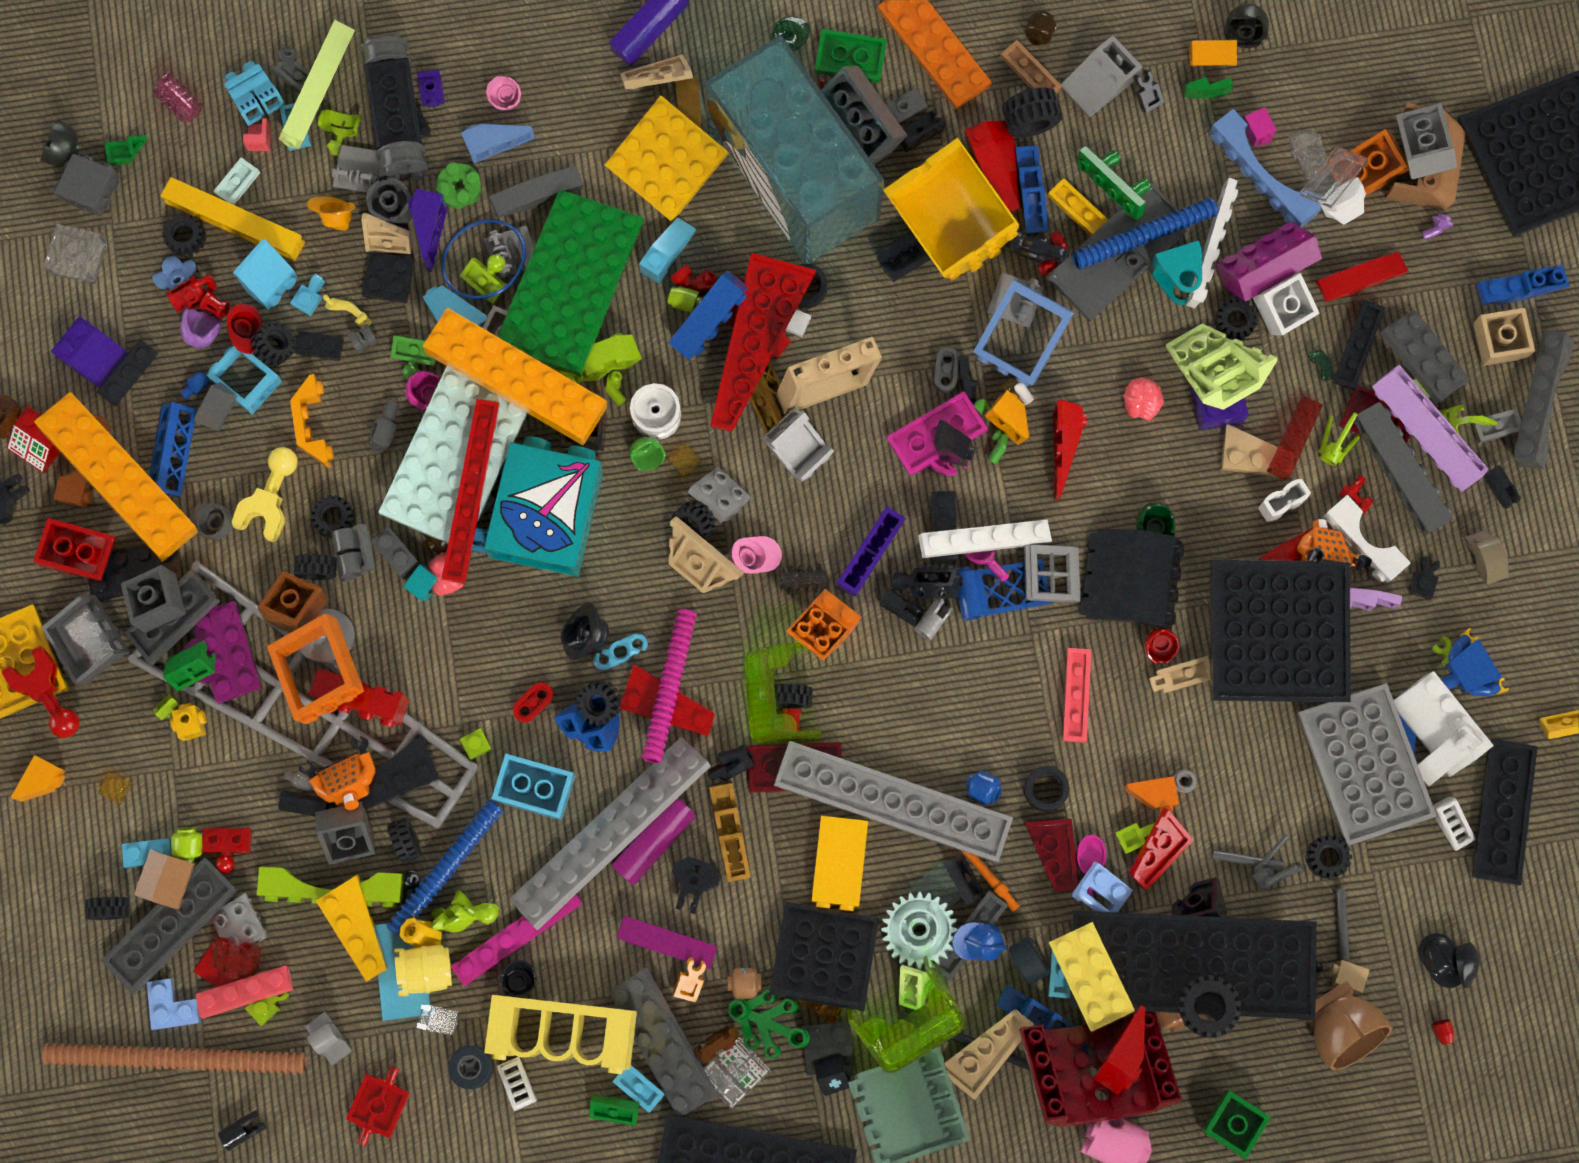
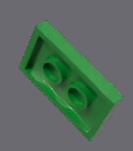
M822 29L814 73L835 76L842 67L858 65L869 82L880 84L887 39Z

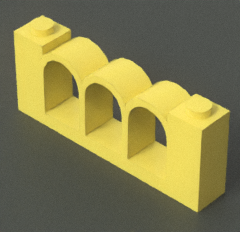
M492 995L484 1053L492 1054L491 1059L506 1060V1056L515 1055L525 1058L536 1057L539 1054H542L551 1061H568L574 1057L579 1063L585 1065L601 1064V1067L608 1068V1073L622 1074L623 1070H630L637 1011ZM520 1008L542 1010L538 1041L533 1050L529 1052L523 1051L517 1044L516 1036ZM552 1012L574 1014L571 1044L569 1050L561 1056L555 1055L549 1047ZM585 1015L607 1018L604 1048L600 1056L594 1060L588 1059L581 1049Z

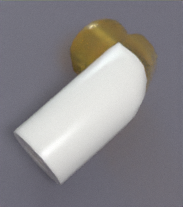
M1011 378L1002 384L1004 392L1007 390L1009 392H1016L1024 405L1034 400L1023 383Z

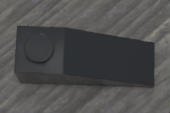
M939 419L934 444L940 461L967 467L969 460L972 461L975 454V447H973L971 439L946 421Z

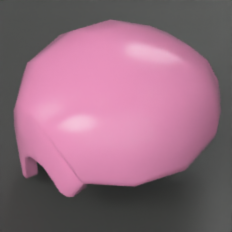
M497 76L488 83L486 95L490 104L496 109L511 110L520 102L521 90L519 84L514 79L506 76Z

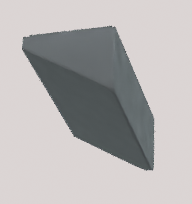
M221 382L212 385L194 421L213 430L220 431L237 395Z

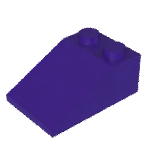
M415 189L414 196H410L408 208L411 210L422 258L427 270L432 272L448 209L443 194Z
M80 316L51 350L60 361L97 388L102 386L128 353Z
M1190 384L1199 430L1223 427L1226 424H1241L1248 418L1245 398L1224 410L1203 404Z

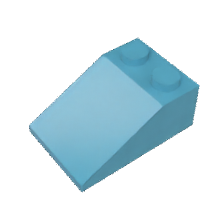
M264 238L233 272L246 292L267 310L279 303L281 295L294 286L298 277L292 267Z

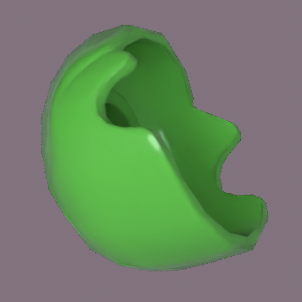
M650 436L637 439L629 449L631 462L640 471H649L657 468L666 457L662 444L656 438Z

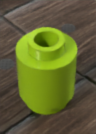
M678 286V288L672 287L668 304L672 305L675 309L692 313L703 298L700 297V292L681 286Z

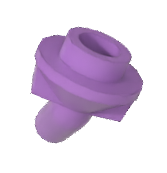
M1441 213L1438 216H1432L1435 227L1422 231L1424 240L1442 233L1443 230L1452 227L1454 224L1450 222L1451 218Z

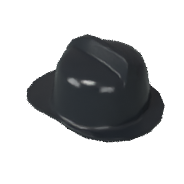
M1433 933L1426 936L1420 942L1418 951L1421 962L1438 985L1445 988L1457 987L1461 984L1456 962V945L1447 936Z

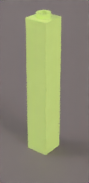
M334 20L280 134L279 140L290 148L300 149L355 31Z

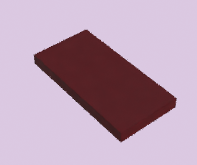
M841 742L798 743L842 759ZM788 744L748 745L756 763V766L749 769V793L787 791L775 787L774 784Z

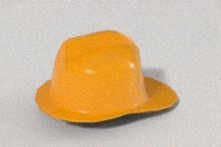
M330 196L314 197L306 203L309 209L319 213L324 226L342 231L348 230L352 219V210L356 208L355 204Z

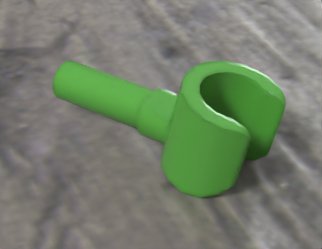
M984 399L978 400L973 405L979 415L991 408Z

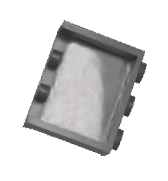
M96 595L77 597L42 626L46 639L52 644L58 659L64 664L70 679L75 685L90 684L93 679L119 658L130 653Z

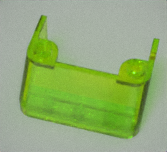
M801 643L776 644L752 651L745 657L744 665L750 736L758 744L821 739V730L797 732L796 721L791 715L777 714L773 669L783 668L788 665L791 654L812 653Z
M925 956L923 961L926 973L931 979L924 987V993L929 1002L907 1015L906 1018L889 1026L885 1019L879 1016L870 1017L863 1022L855 1010L847 1009L848 1022L885 1072L895 1073L956 1036L964 1029L965 1021L963 1014L946 982L928 956Z

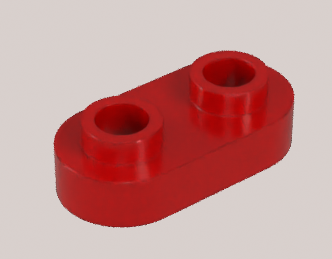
M543 682L533 685L514 704V717L521 723L533 721L552 702L554 697L552 688ZM540 692H546L544 699L538 698ZM523 708L530 710L528 715L524 716L521 714Z

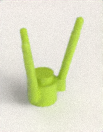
M1357 413L1352 414L1337 442H1330L1329 445H1327L1333 416L1328 417L1322 445L1318 451L1323 462L1332 466H1336L1337 463L1341 464L1345 455L1360 439L1359 436H1356L1342 451L1341 444L1354 423Z

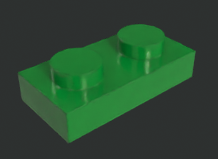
M592 1094L589 1118L636 1126L640 1102Z

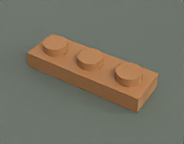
M1018 40L1001 53L1000 58L1030 89L1051 88L1055 90L1056 94L1061 91L1062 86Z

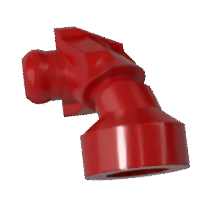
M1059 231L1050 235L1051 245L1064 247L1069 251L1067 243ZM1056 261L1040 263L1038 265L1039 273L1046 277L1058 267V263Z
M688 264L670 277L675 285H682L695 291H709L717 282L716 274L708 269L693 278V271Z

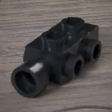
M923 565L922 568H914L913 574L895 572L893 587L895 590L910 588L914 598L957 599L959 590L963 587V577L959 574L958 569L951 565H945L943 568Z

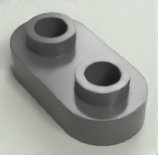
M952 347L941 348L936 357L934 386L943 393L952 391L957 383L959 354ZM949 357L951 362L945 363L943 359ZM947 379L949 384L944 385L941 383V380Z

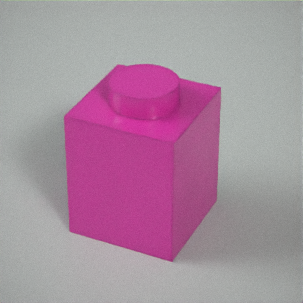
M1265 107L1244 117L1243 120L1248 124L1245 133L1252 147L1259 144L1264 146L1273 140L1277 129Z

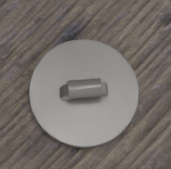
M323 609L319 616L326 613L337 618L350 651L355 636L352 623L339 611ZM327 635L299 649L304 657L316 663H332L336 661Z

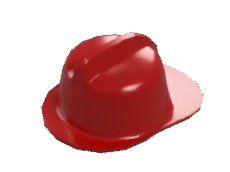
M235 305L227 314V332L231 343L242 353L254 354L253 350L255 347H251L253 342L251 338L263 325L261 316L250 305Z

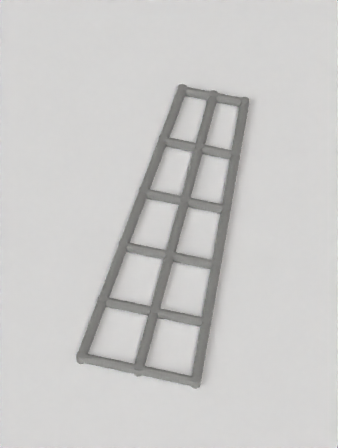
M195 561L192 563L190 569L202 575L245 607L240 615L243 626H245L253 613L264 621L257 608L259 605L200 562ZM266 622L284 636L290 633ZM192 627L188 631V633L196 637L194 629ZM137 649L128 657L130 663L167 682L163 678L164 670L155 665L148 664L146 660L141 658L142 655ZM299 650L288 665L292 676L305 658ZM337 662L322 663L336 674L341 675ZM257 664L259 677L274 687L253 718L224 702L221 704L216 703L215 697L201 690L205 684L196 682L193 686L190 685L182 689L185 693L322 767L335 763L322 756V754L339 729H342L361 742L360 736L367 738L369 741L368 746L388 759L411 744L417 735L420 734L467 770L454 789L440 780L429 784L448 796L436 817L399 797L387 802L435 828H441L446 817L460 799L461 794L479 768L476 763L407 713H405L402 722L411 729L396 752L345 721L349 714L339 712L338 715L333 712L321 715V717L332 724L314 751L261 723L281 692H283L279 678ZM298 691L304 706L314 701Z

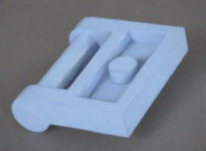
M1094 862L1074 890L1072 897L1077 901L1084 902L1095 912L1118 913L1133 890L1101 864ZM1089 887L1111 904L1108 909L1087 894Z

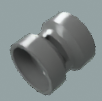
M368 324L362 326L358 332L353 331L347 334L358 354L364 352L366 347H373L378 344Z

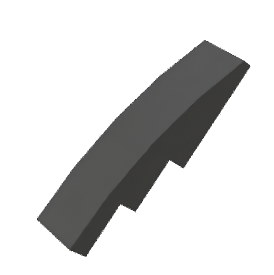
M572 166L509 187L489 196V201L498 218L537 208L539 203L555 200L559 189L572 192L582 189L584 184L576 166Z

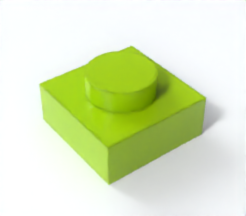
M169 693L153 711L157 717L163 720L165 717L169 718L172 716V711L178 709L176 706L179 703Z
M481 728L460 739L471 761L492 750Z

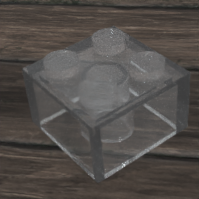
M56 224L44 267L52 275L95 284L107 241L100 233Z

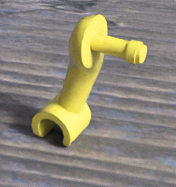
M328 295L323 296V299L326 301L325 307L328 310H346L352 313L357 318L355 323L360 328L366 324L369 326L372 323L367 315L352 302L335 298L330 299Z

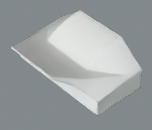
M1357 177L1318 200V203L1326 217L1333 218L1344 225L1364 213L1366 192Z

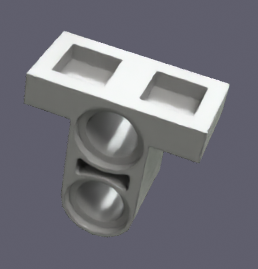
M327 1012L322 1013L305 1026L310 1033L307 1036V1040L312 1048L319 1055H325L332 1066L353 1052Z

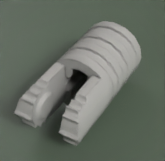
M941 598L934 600L914 627V630L928 641L932 640L953 611V607L947 605L938 615L936 614L944 603V600Z

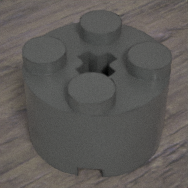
M387 178V180L377 181L371 185L366 195V202L372 216L401 228L406 226L412 219L411 210L408 208L411 193L402 181L395 178Z

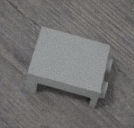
M794 407L762 439L790 475L803 482L810 478L821 464L829 460L834 450L826 445L808 422L810 418L806 413Z

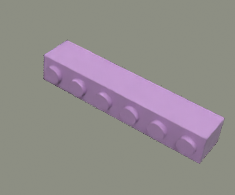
M1397 365L1372 386L1376 396L1380 400L1385 401L1392 415L1403 422L1406 431L1410 435H1414L1419 441L1421 449L1432 456L1435 465L1449 476V480L1454 487L1459 488L1463 492L1485 475L1488 471L1486 465L1400 365Z

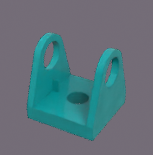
M1199 241L1155 254L1149 267L1152 278L1169 299L1177 305H1186L1188 298L1184 300L1176 298L1173 293L1175 286L1182 292L1191 293L1196 291L1202 283V249ZM1196 275L1197 283L1194 286H1192Z

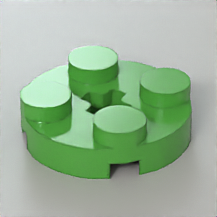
M450 163L441 171L437 178V192L443 194L445 203L449 207L460 209L463 206L472 205L481 195L482 185L479 174L469 165ZM461 181L465 186L464 189L459 188L458 191L455 190L454 184Z

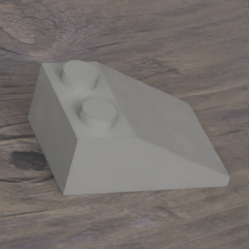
M1442 103L1396 115L1411 179L1457 168L1455 151Z

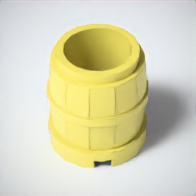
M423 945L406 950L405 948L394 949L395 954L400 956L395 957L397 985H399V988H403L402 991H398L399 997L409 996V993L427 994L447 989V986H452L448 947L444 948L443 945Z

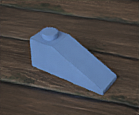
M480 124L471 125L461 132L473 163L535 139L531 126Z

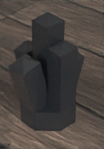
M743 744L735 749L718 753L717 761L720 764L708 769V777L712 780L720 777L723 781H727L756 766L753 755L747 745Z

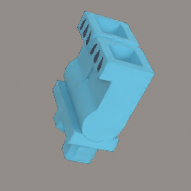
M252 61L244 64L243 69L245 72L238 76L235 72H230L224 76L226 81L224 85L248 126L265 117L263 110L255 99L256 97L267 114L285 105L278 90L273 86L259 64L256 65ZM274 97L277 98L274 104L266 105L268 100ZM254 108L257 109V113L255 115H246V113L253 110Z

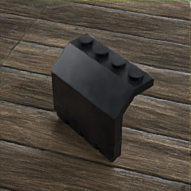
M1098 529L1097 533H1090L1088 550L1095 551V553H1087L1085 572L1092 573V575H1084L1082 594L1089 595V598H1081L1079 614L1086 615L1088 620L1137 622L1155 626L1158 629L1165 628L1172 631V625L1176 622L1175 603L1178 602L1179 598L1177 584L1182 574L1180 560L1184 556V545L1174 536L1148 530Z

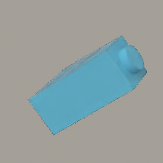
M444 286L433 287L426 292V295L422 296L437 323L446 308L451 309L481 328L487 319L484 313Z

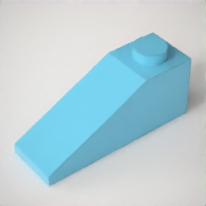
M677 217L647 251L639 263L640 272L660 284L696 232V228Z

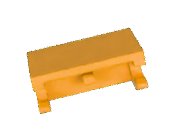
M1237 40L1192 41L1189 44V65L1236 66Z

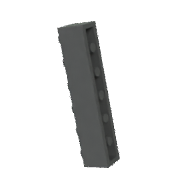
M1378 402L1357 414L1354 425L1357 426L1360 435L1424 537L1453 520L1451 517L1452 512L1449 506L1441 501L1437 487L1428 480L1427 471L1424 466L1418 464L1413 448L1405 443L1402 438V430L1392 422L1389 409L1383 406L1381 402Z

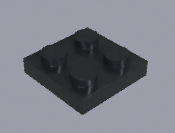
M370 252L362 296L408 303L415 259Z

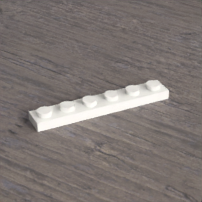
M1229 178L1222 187L1217 203L1218 213L1217 216L1213 217L1202 252V283L1196 291L1189 294L1186 306L1194 309L1200 302L1203 303L1208 290L1205 289L1207 282H1210L1214 272L1211 266L1219 256L1220 249H1217L1219 242L1223 241L1226 229H1223L1225 222L1229 221L1232 214V209H1229L1230 204L1235 201L1238 194V189H1235L1238 180ZM1196 275L1192 286H1194L1197 283Z
M1048 520L929 532L918 535L922 558L1024 547L1025 545H1043L1052 542Z

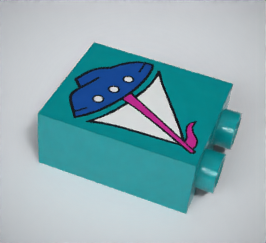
M532 436L524 437L523 445L510 442L484 550L491 559L579 577L604 474L601 462L595 460L596 452L580 446H569L568 454L550 451L551 443L549 441Z

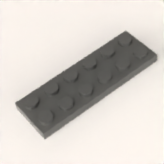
M205 857L192 871L180 908L175 909L157 904L101 961L130 993L135 995L239 890Z
M648 968L641 970L608 991L618 1009L637 1011L634 1039L677 1116L682 1117L718 1095Z

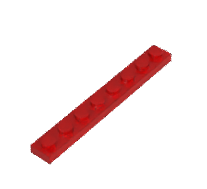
M476 399L441 578L444 581L466 584L500 402Z

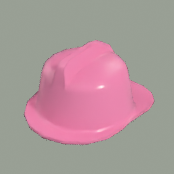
M766 536L742 538L733 544L730 561L746 574L768 572L774 570L780 564L782 551L775 540Z

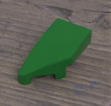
M147 136L127 137L126 141L104 142L107 163L112 166L130 164L147 142Z

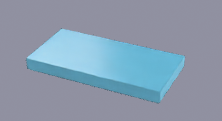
M386 924L374 925L388 966L385 971L378 974L383 1021L432 1015L429 993H409V996L402 997L398 995V991H402L403 988H399V985H397L395 957L400 956L395 954L394 949L405 948L406 950L416 947L406 943L401 937L394 934L387 928Z

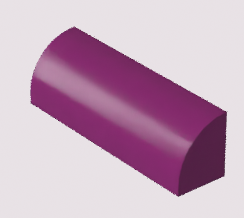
M677 798L638 835L611 865L612 868L634 887L697 816Z

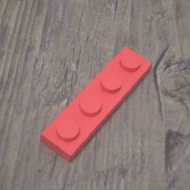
M1067 649L1062 741L1087 742L1091 667L1090 649Z
M285 965L197 993L196 1000L199 1017L204 1019L292 991L293 986L289 967Z

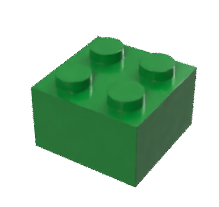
M1224 1090L1200 1132L1238 1157L1247 1159L1271 1117L1232 1091Z

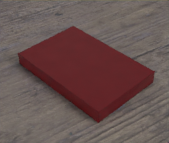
M1356 385L1339 427L1345 428L1353 413L1359 414L1378 402H1381L1388 409L1389 406L1384 400H1380L1376 396L1375 391ZM1391 413L1390 418L1392 422L1400 427L1403 433L1402 438L1407 444L1410 434L1406 431L1403 422ZM1353 423L1349 431L1360 435L1357 426Z

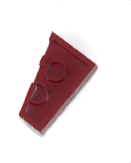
M1072 819L1025 822L1024 825L1053 891H1074L1078 886Z

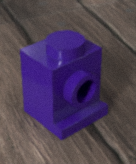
M434 70L417 73L420 98L423 106L437 107L440 104H444L445 97L440 71Z

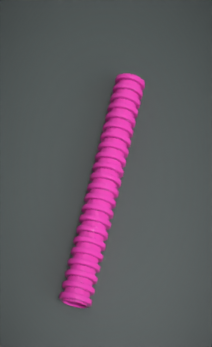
M688 609L677 610L678 616L675 617L676 623L673 625L675 630H672L673 636L670 637L671 643L668 646L670 650L667 651L668 657L665 658L666 664L663 666L665 670L662 671L663 677L660 678L662 684L658 686L660 691H657L658 698L655 699L656 704L653 707L655 711L652 712L653 718L650 719L652 725L648 727L650 732L647 733L648 739L645 740L646 746L643 748L645 753H642L641 756L650 763L662 762L661 756L664 755L662 749L666 747L664 742L667 741L666 735L669 734L667 728L671 726L669 721L672 720L671 714L674 713L673 707L676 705L674 701L677 700L676 694L679 693L677 687L681 685L679 680L682 679L681 673L684 672L683 666L686 664L684 660L687 659L686 653L689 651L687 646H690L691 642L689 640L692 639L691 633L694 631L692 626L695 625L694 620L697 618V614Z

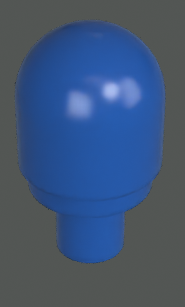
M196 372L185 383L187 387L180 394L186 400L193 393L195 395L200 394L208 387L209 378L203 372Z

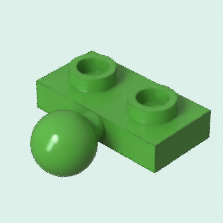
M394 335L390 358L409 361L402 372L403 377L407 381L416 372H420V368L417 366L418 363L432 366L437 365V360L424 352L423 344L426 340Z

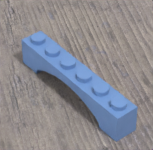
M1232 109L1213 124L1209 132L1212 140L1217 145L1220 144L1225 150L1226 156L1231 161H1235L1240 167L1241 173L1253 181L1256 190L1269 199L1271 207L1284 216L1286 224L1293 222L1303 227L1317 216L1322 207L1307 191L1303 194L1286 187L1274 179L1261 166L1247 141L1245 130L1248 124Z

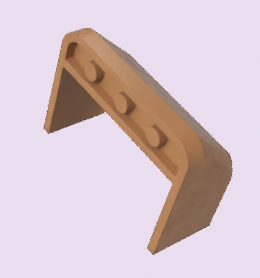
M1407 103L1401 113L1427 106ZM1445 110L1443 111L1455 151L1457 168L1420 177L1417 180L1416 186L1395 182L1386 194V199L1442 210L1448 209L1454 203L1465 131Z

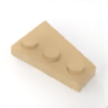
M1226 424L1221 470L1283 478L1291 477L1292 453Z

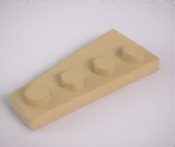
M1013 1010L944 1063L951 1081L975 1100L1022 1041L1019 1029L1021 1027L1034 1026V1023L1018 1010Z

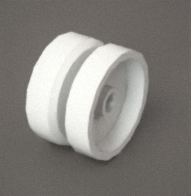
M653 383L637 390L631 399L630 412L632 421L640 435L661 440L668 438L676 432L680 425L682 414L679 399L672 389L662 384Z

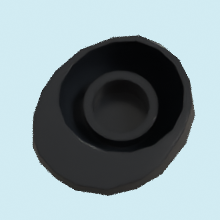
M1471 942L1458 945L1455 950L1458 974L1463 988L1470 987L1479 970L1478 951Z

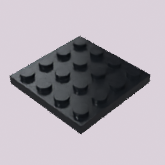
M785 902L769 995L864 1011L879 918Z

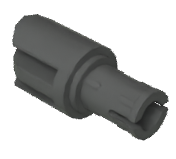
M387 400L381 418L375 420L369 437V445L372 450L381 452L391 445L397 428L394 420L400 407L398 403Z

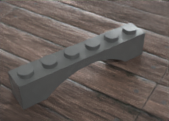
M1543 332L1513 457L1523 468L1544 469L1549 450V426L1553 400L1560 378L1570 362L1574 345L1567 332Z

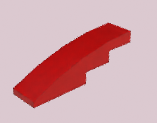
M1396 252L1318 280L1316 284L1324 301L1328 302L1360 293L1365 288L1402 276L1408 272V269L1400 252Z

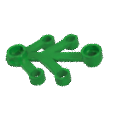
M769 989L764 990L761 995L748 1001L746 999H734L728 1007V1013L734 1021L740 1023L746 1048L757 1049L761 1044L759 1036L753 1035L749 1020L756 1023L765 1047L764 1054L769 1059H776L781 1053L780 1047L774 1044L769 1029L787 1037L789 1044L794 1048H803L809 1043V1033L805 1029H792L772 1020L784 1013L796 1012L798 1004L794 999H785L782 1001V1004L762 1013H757L753 1009L764 1003L774 1004L778 999V996L772 995V999L768 1001ZM788 1002L792 1004L791 1010L787 1009ZM740 1006L743 1007L742 1014L739 1013ZM800 1034L803 1035L802 1042H800L798 1039ZM752 1037L755 1040V1044L753 1046H751L750 1040ZM772 1047L775 1049V1053L773 1056L770 1054V1049Z

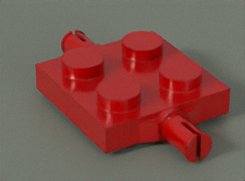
M390 1065L385 1079H378L365 1074L346 1117V1120L357 1124L362 1129L356 1142L357 1144L366 1147L371 1133L380 1134L387 1138L392 1137L411 1094L394 1083L400 1069Z

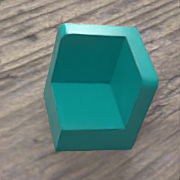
M419 564L403 587L421 601H428L433 594L430 590L438 578L427 570L426 565Z

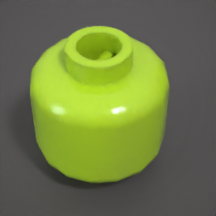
M193 827L178 828L177 832L171 836L172 856L188 862H194V858L202 855V834Z

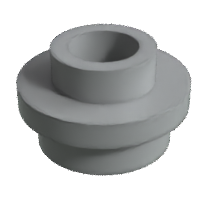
M1183 769L1175 773L1174 780L1178 792L1189 793L1195 788L1196 777L1191 771ZM1182 777L1188 780L1187 786H1183L1180 783Z

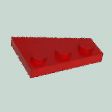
M1163 807L1129 871L1131 877L1145 891L1194 840L1165 807Z

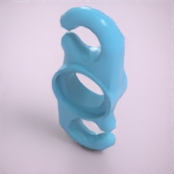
M635 633L614 642L610 648L601 651V654L608 657L606 664H601L599 662L600 654L595 653L593 657L595 667L599 670H608L628 661L632 655L639 654L640 652L639 649L633 646V641L635 639L641 640V650L645 651L648 647L647 638L643 634ZM617 646L627 648L625 657L617 658L614 655V650Z

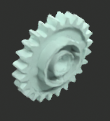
M921 892L918 893L917 898H914L909 893L908 900L901 896V904L898 905L893 902L895 910H887L886 912L890 918L883 919V922L888 925L881 929L883 933L888 934L882 938L884 942H890L886 947L887 951L894 950L892 954L893 959L900 956L899 963L902 965L908 961V967L911 968L914 963H917L919 970H921L924 963H926L928 968H931L932 961L939 965V957L947 959L945 951H953L950 943L953 940L952 935L958 930L952 927L957 923L956 919H950L954 914L953 911H945L948 904L945 902L939 905L940 897L932 900L930 893L927 894L926 898H923ZM918 925L926 927V932L922 936L914 935V929Z

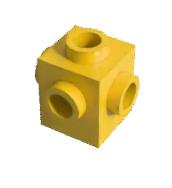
M192 703L178 706V710L172 711L173 718L170 719L173 732H177L178 739L187 741L206 735L204 724L207 723L204 711L200 710L199 707L192 705Z

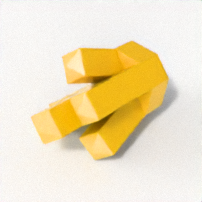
M410 918L400 927V937L414 947L441 945L442 932L432 929L431 921H420L416 918Z

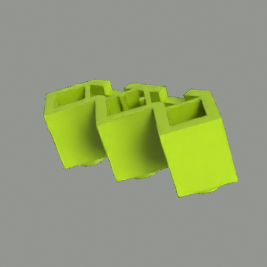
M617 333L608 339L594 344L581 377L555 368L552 369L579 384L583 381L599 380L611 370L629 369L642 358L633 335Z

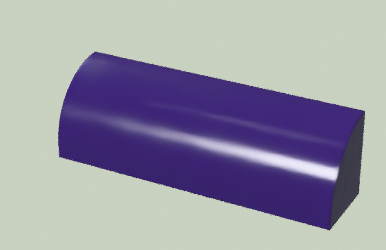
M648 0L611 39V51L631 67L689 5L688 1Z
M886 506L837 581L836 588L851 596L858 594L906 520L905 517Z

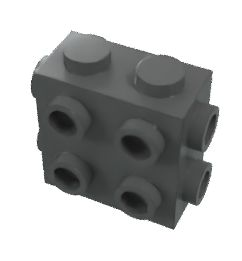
M72 154L70 160H67L64 165V173L61 179L55 184L54 194L64 203L102 216L103 211H106L109 207L112 192L119 186L120 177L115 172V168L108 163L102 162L99 164L87 155L82 154L78 156Z

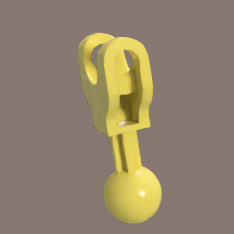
M279 447L270 453L268 466L271 473L264 490L256 488L255 493L251 497H247L238 503L232 519L233 528L244 530L252 518L264 516L266 521L263 532L264 537L270 542L278 540L286 521L281 510L283 499L277 493L284 476L292 474L298 464L297 456L291 449Z

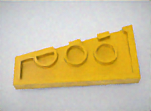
M358 874L316 900L366 982L388 968L380 941L374 929L373 919L369 914L365 895L360 886Z

